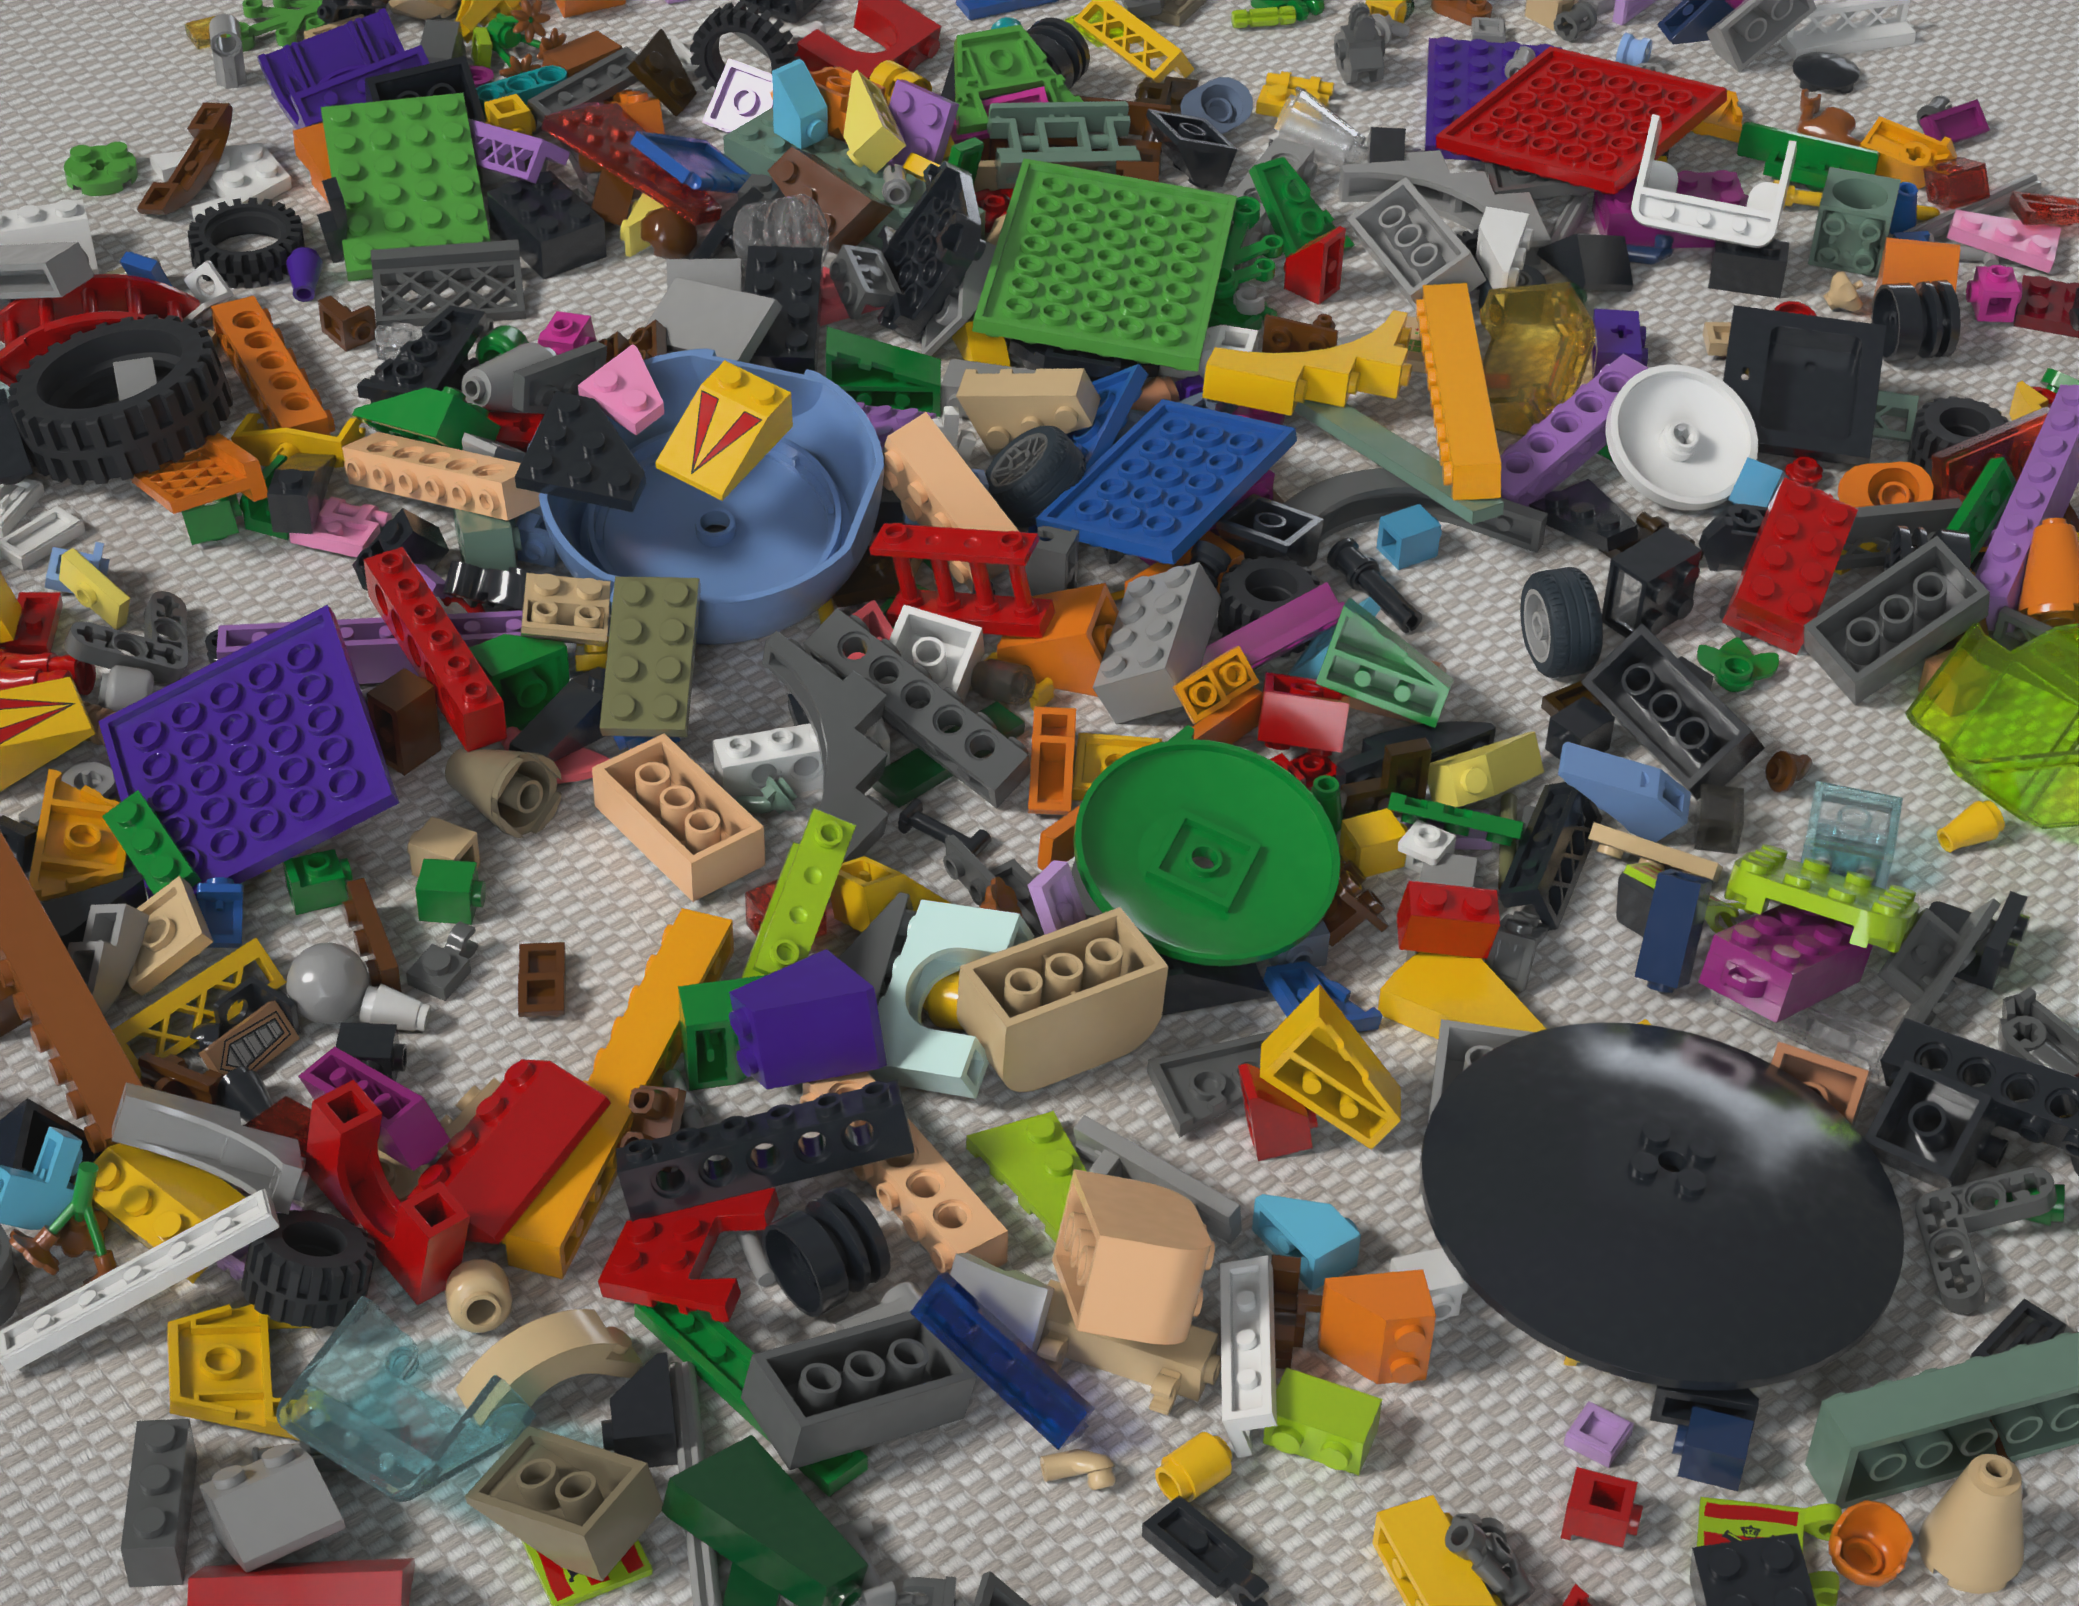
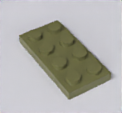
M615 576L600 720L602 736L657 737L663 733L668 737L688 736L701 593L699 578Z

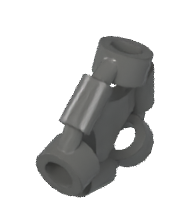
M1475 1513L1457 1514L1453 1517L1451 1526L1445 1535L1446 1547L1458 1557L1472 1561V1570L1494 1591L1504 1606H1518L1535 1592L1536 1589L1527 1578L1516 1554L1512 1552L1507 1544L1506 1528L1502 1522L1490 1517L1480 1519ZM1491 1532L1492 1534L1487 1536L1485 1533Z

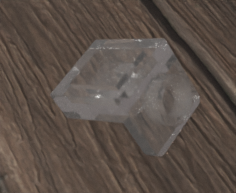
M393 322L391 327L378 325L375 329L378 359L384 361L388 358L396 359L397 354L400 353V347L407 341L419 339L422 336L421 330L424 327Z

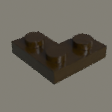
M1426 737L1385 745L1381 777L1341 785L1340 797L1344 820L1388 808L1391 792L1425 800L1432 752ZM1392 811L1395 817L1402 816V813Z

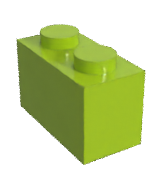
M1286 1367L1276 1389L1277 1426L1264 1428L1263 1444L1275 1447L1287 1454H1296L1323 1463L1331 1469L1343 1470L1359 1476L1378 1432L1382 1399Z

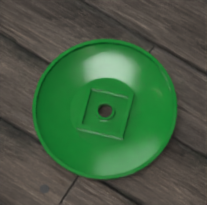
M1197 739L1171 740L1144 746L1124 755L1103 770L1093 781L1081 802L1074 828L1073 843L1077 869L1082 883L1099 910L1105 913L1121 907L1156 952L1189 963L1210 966L1245 965L1273 958L1290 950L1308 937L1322 922L1331 906L1340 877V853L1336 834L1330 819L1315 796L1301 781L1275 762L1250 750L1222 742ZM1205 857L1214 864V867L1208 869L1201 868L1192 859Z

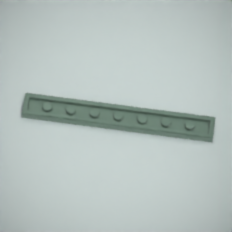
M1304 400V403H1297L1294 409L1296 413L1473 525L1503 515L1504 502L1498 498L1453 500L1450 485H1443L1442 466H1440L1438 460L1347 403L1345 407Z

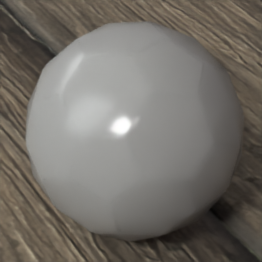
M332 942L318 943L303 950L293 960L287 975L286 990L288 997L295 1002L297 1012L302 1016L321 1024L340 1023L353 1016L361 1008L366 989L369 986V975L365 963L354 951L344 945Z

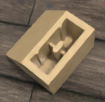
M526 573L520 636L565 643L605 646L608 634L611 581Z

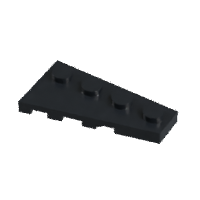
M450 305L421 330L422 336L419 339L407 341L400 347V355L392 362L385 360L379 365L375 377L371 380L364 378L357 384L358 397L381 401L425 387L443 391L486 326V312Z

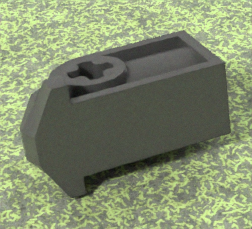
M2028 987L2019 994L2004 998L2002 1018H2000L1998 1031L1999 1050L2079 1078V1034L2037 1001L2036 991L2031 987Z

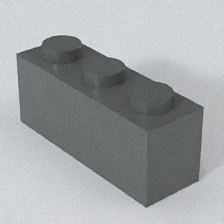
M190 1419L137 1421L121 1542V1553L129 1587L183 1585L197 1466V1452Z

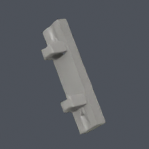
M1086 1115L1073 1127L1078 1156L1093 1164L1089 1172L1143 1181L1168 1188L1185 1196L1195 1205L1203 1224H1206L1207 1231L1229 1244L1242 1231L1239 1203Z

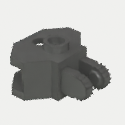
M1359 2L1350 8L1348 25L1341 26L1340 32L1335 34L1334 38L1336 65L1345 84L1356 82L1358 72L1368 71L1371 82H1378L1384 76V38L1379 36L1375 28L1376 21L1370 15V9L1367 4Z

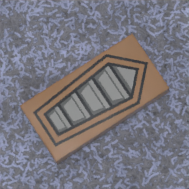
M276 1000L267 1002L198 1054L208 1069L219 1072L224 1076L231 1070L241 1066L248 1067L250 1071H258L298 1041L300 1037Z

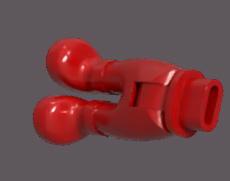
M0 648V690L71 677L75 682L80 695H89L94 688L96 667L93 664L74 659L69 654L64 656H58L52 652L21 654L8 652L6 649Z

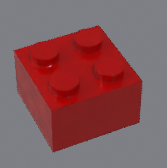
M1266 672L1258 721L1257 741H1264L1266 747L1276 750H1289L1290 745L1305 747L1308 753L1318 756H1331L1332 751L1342 753L1350 705L1349 696L1315 684L1317 679Z

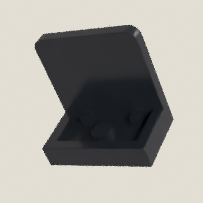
M2010 891L1994 928L1983 940L1977 941L1972 948L1977 952L1976 956L1961 972L1957 971L1954 977L1990 990L1993 989L2001 969L2009 970L2018 947L2014 940L2022 942L2028 928L2030 917L2023 914L2028 899L2027 896ZM1940 901L1933 902L1929 907L1931 912L1957 934L1972 913Z

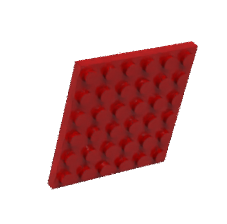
M1550 46L1436 135V148L1450 151L1454 155H1465L1480 159L1484 163H1496L1507 166L1515 171L1522 170L1538 174L1542 178H1553L1568 182L1572 186H1584L1599 190L1603 194L1615 195L1639 174L1652 114L1660 115L1662 124L1654 160H1657L1727 101V88Z

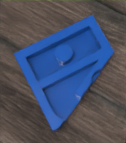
M1303 961L1266 968L1263 981L1286 1017L1320 984L1357 1032L1379 1029L1383 1017L1379 1010L1372 1007L1365 1012L1349 1001L1350 990L1338 982L1328 979L1322 971L1309 962Z

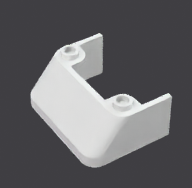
M1652 114L1631 205L1635 220L1646 227L1752 248L1765 247L1771 243L1775 237L1784 208L1797 153V142L1789 140L1779 184L1771 182L1760 183L1751 190L1746 207L1676 193L1678 186L1676 169L1667 162L1654 160L1662 124L1660 115Z

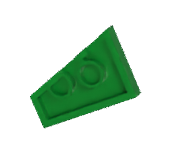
M1285 157L1254 165L1249 170L1274 232L1284 241L1283 253L1286 258L1308 242L1336 228L1332 223L1335 219L1327 209L1321 210L1310 196L1311 189ZM1348 235L1345 236L1344 251L1350 250L1355 245Z
M1391 792L1388 805L1389 810L1402 813L1400 822L1414 824L1417 819L1426 823L1428 819L1443 822V830L1468 837L1470 829L1487 832L1485 841L1511 846L1513 838L1522 840L1526 823L1468 809L1455 808L1454 806L1438 802L1410 798L1407 795Z

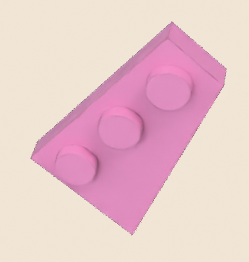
M1956 209L1949 226L1947 238L2049 273L2055 261L2061 227Z

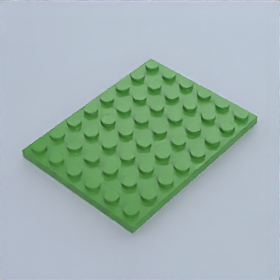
M1023 158L974 316L972 331L984 333L990 337L1001 336L1022 340L1029 344L1039 343L1060 347L1068 351L1078 350L1095 353L1102 357L1134 360L1140 364L1150 363L1172 367L1179 371L1189 370L1198 372L1237 196Z

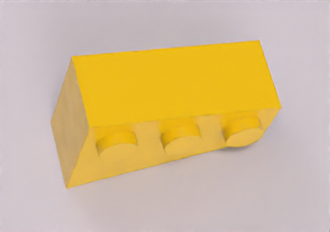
M1320 984L1261 1044L1260 1077L1369 1149L1372 1150L1401 1121V1087Z

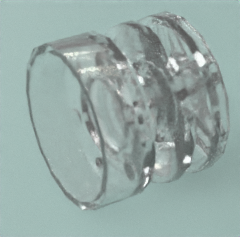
M798 194L775 200L771 199L745 204L738 211L734 221L733 241L738 258H741V264L745 270L748 246L822 248L823 262L825 261L829 250L827 221L821 207L812 197Z

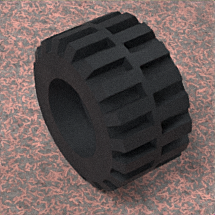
M1952 396L1947 399H1934V402L1925 403L1922 409H1919L1916 413L1907 452V460L1922 467L1930 475L1932 482L1939 487L1952 488L1957 491H1962V489L1970 491L1991 458L2004 457L2006 460L2012 436V427L2009 426L2010 421L2007 417L2001 416L2002 412L1998 409L1991 408L1989 404L1975 401L1972 398Z
M1258 556L1257 559L1248 558L1242 560L1241 564H1234L1229 568V572L1224 573L1222 583H1220V597L1222 599L1218 609V630L1223 633L1222 638L1320 586V580L1317 576L1312 575V571L1308 567H1300L1299 562L1283 560V557L1267 558L1266 556ZM1314 638L1284 653L1280 657H1288L1291 652L1300 653L1304 651L1305 646H1309Z
M289 1210L288 1214L276 1213L280 1227L249 1244L241 1289L245 1292L244 1298L249 1304L255 1305L254 1309L270 1316L272 1320L301 1328L302 1326L311 1328L336 1327L343 1325V1321L351 1322L356 1319L358 1313H362L365 1308L376 1256V1246L374 1241L368 1238L369 1234L364 1229L355 1227V1223L330 1213H321L314 1210Z

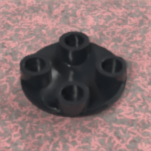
M1812 52L1801 55L1794 61L1792 67L1796 77L1801 80L1800 88L1809 89V92L1827 89L1843 94L1853 91L1854 83L1858 81L1860 76L1859 68L1854 62L1841 55L1827 52Z

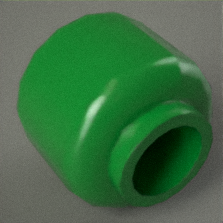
M500 325L490 330L481 338L477 344L475 356L479 360V365L519 345L529 343V341L518 328L510 325Z

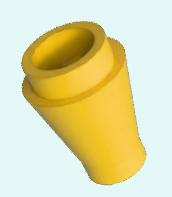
M1989 800L1984 802L1974 801L1950 823L1937 831V838L1942 848L1949 853L1959 848L1996 839L1999 832L2004 830V818L1999 808Z

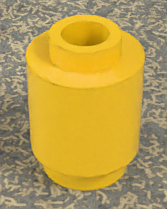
M1201 1432L1162 1459L1161 1466L1155 1470L1157 1484L1170 1501L1180 1495L1184 1500L1191 1502L1230 1476L1232 1472V1452L1227 1443L1219 1436Z

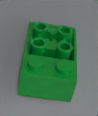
M766 975L678 986L681 1050L689 1091L736 1085L748 1078L740 1069L736 1057L740 1047L738 1036L732 1029L729 1020V1013L733 1011L729 992Z

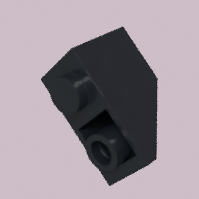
M402 508L392 520H389L384 525L381 533L367 548L359 553L356 561L352 564L362 589L368 591L364 559L400 547L405 549L414 564L427 565L433 570L449 552L439 527Z

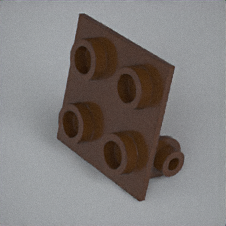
M1266 314L1262 353L1307 352L1335 347L1338 342L1339 330H1335V322L1332 321V317L1328 314L1318 315L1312 324Z

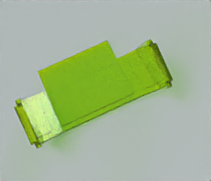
M1979 623L1972 624L1907 709L1905 714L1914 727L1940 744L1939 749L1949 761L1946 763L1958 777L2023 822L2028 821L2041 829L2079 826V749L2075 750L2079 745V623L2055 626L2012 651L2007 650L1988 637Z

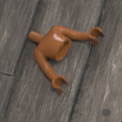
M1803 89L1800 98V110L1802 113L1797 124V133L1860 147L1862 141L1850 136L1856 128L1854 117L1842 109L1828 107L1818 117L1813 119V115L1820 110L1822 95L1819 93L1815 98H1808L1809 89Z

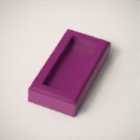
M1978 99L1919 120L1925 135L1942 141L1944 137H1948L1952 140L1953 144L1990 131Z

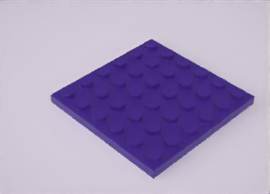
M328 605L98 721L121 802L137 790L143 794L200 877L201 881L199 883H207V879L224 877L233 879L234 884H241L400 803L337 618ZM144 880L148 899H150L154 894ZM196 884L195 886L192 887V889H193L194 894H195L196 899H197V884Z

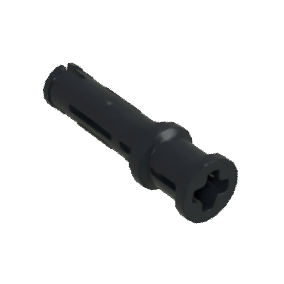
M1344 538L1330 549L1327 555V563L1332 569L1340 570L1346 576L1347 583L1352 589L1362 590L1371 597L1403 633H1409V629L1413 631L1419 626L1422 621V614L1380 574L1378 563L1373 558H1366L1359 551V545L1354 539Z

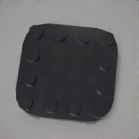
M943 161L940 166L930 163L923 171L926 191L899 228L896 230L884 225L878 234V237L883 241L882 253L902 294L898 292L894 294L877 317L878 322L881 326L916 341L922 337L926 325L933 315L938 314L942 310L945 300L952 290L961 285L965 273L973 260L978 261L986 248L985 240L981 239V218L972 174L947 161Z

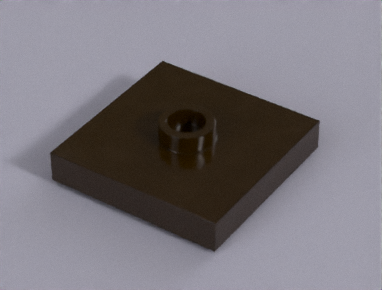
M869 545L855 571L832 597L837 607L842 608L896 596L900 586L892 557L871 555L869 550L871 545ZM910 558L914 578L923 559Z

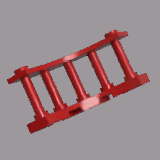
M94 274L93 278L63 297L16 299L0 311V341L5 343V348L0 351V381L9 387L12 383H17L16 375L21 369L30 368L29 361L36 355H45L49 352L48 347L56 342L62 344L70 340V335L79 331H82V333L96 329L95 325L105 322L108 325L119 323L121 318L133 317L134 320L144 319L146 315L155 314L158 315L159 319H165L168 315L179 316L181 322H183V319L200 305V300L168 284L148 278L122 274Z

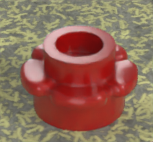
M1799 457L1793 463L1787 464L1785 468V473L1791 480L1804 486L1813 485L1812 488H1816L1818 482L1823 478V468L1816 460L1810 457Z

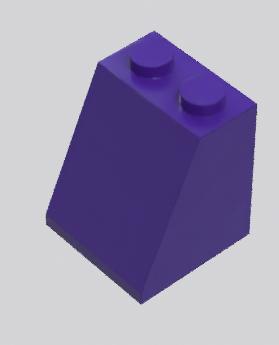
M827 949L729 992L733 1010L729 1013V1020L732 1029L738 1036L740 1050L737 1051L736 1057L739 1067L747 1077L752 1076L767 1090L871 1071L887 1066L874 986Z

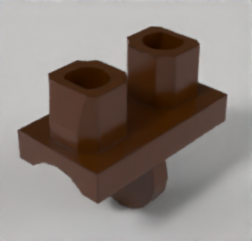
M147 1052L138 1058V1066L141 1069L140 1082L143 1087L216 1105L220 1100L218 1084L224 1077L223 1074L211 1069L203 1074L189 1069L185 1059L173 1054L160 1058Z
M640 1085L639 1088L631 1090L628 1107L634 1113L631 1132L628 1131L622 1137L620 1147H625L634 1140H653L673 1135L680 1129L687 1091L680 1088ZM672 1167L663 1168L661 1171L671 1172Z

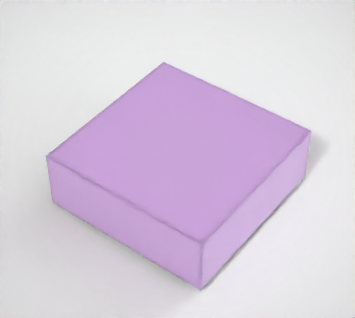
M1588 1401L1567 1431L1564 1446L1609 1468L1631 1436L1634 1423Z

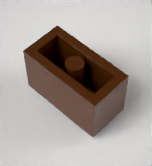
M403 668L367 692L369 715L385 762L389 767L405 776L441 751L440 724L437 715L435 688L427 679L420 678L406 668Z

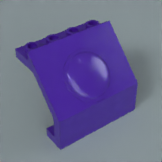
M385 8L379 9L378 12L366 17H358L355 21H348L347 24L300 42L295 41L291 45L287 44L279 50L266 55L261 54L257 57L270 86L272 97L296 130L323 122L321 107L366 103V78L430 64L422 45L405 51Z

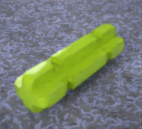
M1282 6L1279 9L1277 7L1249 9L1248 12L1246 9L1234 10L1231 13L1233 28H1246L1248 25L1250 27L1275 26L1278 23L1288 25L1294 24L1296 21L1294 6Z

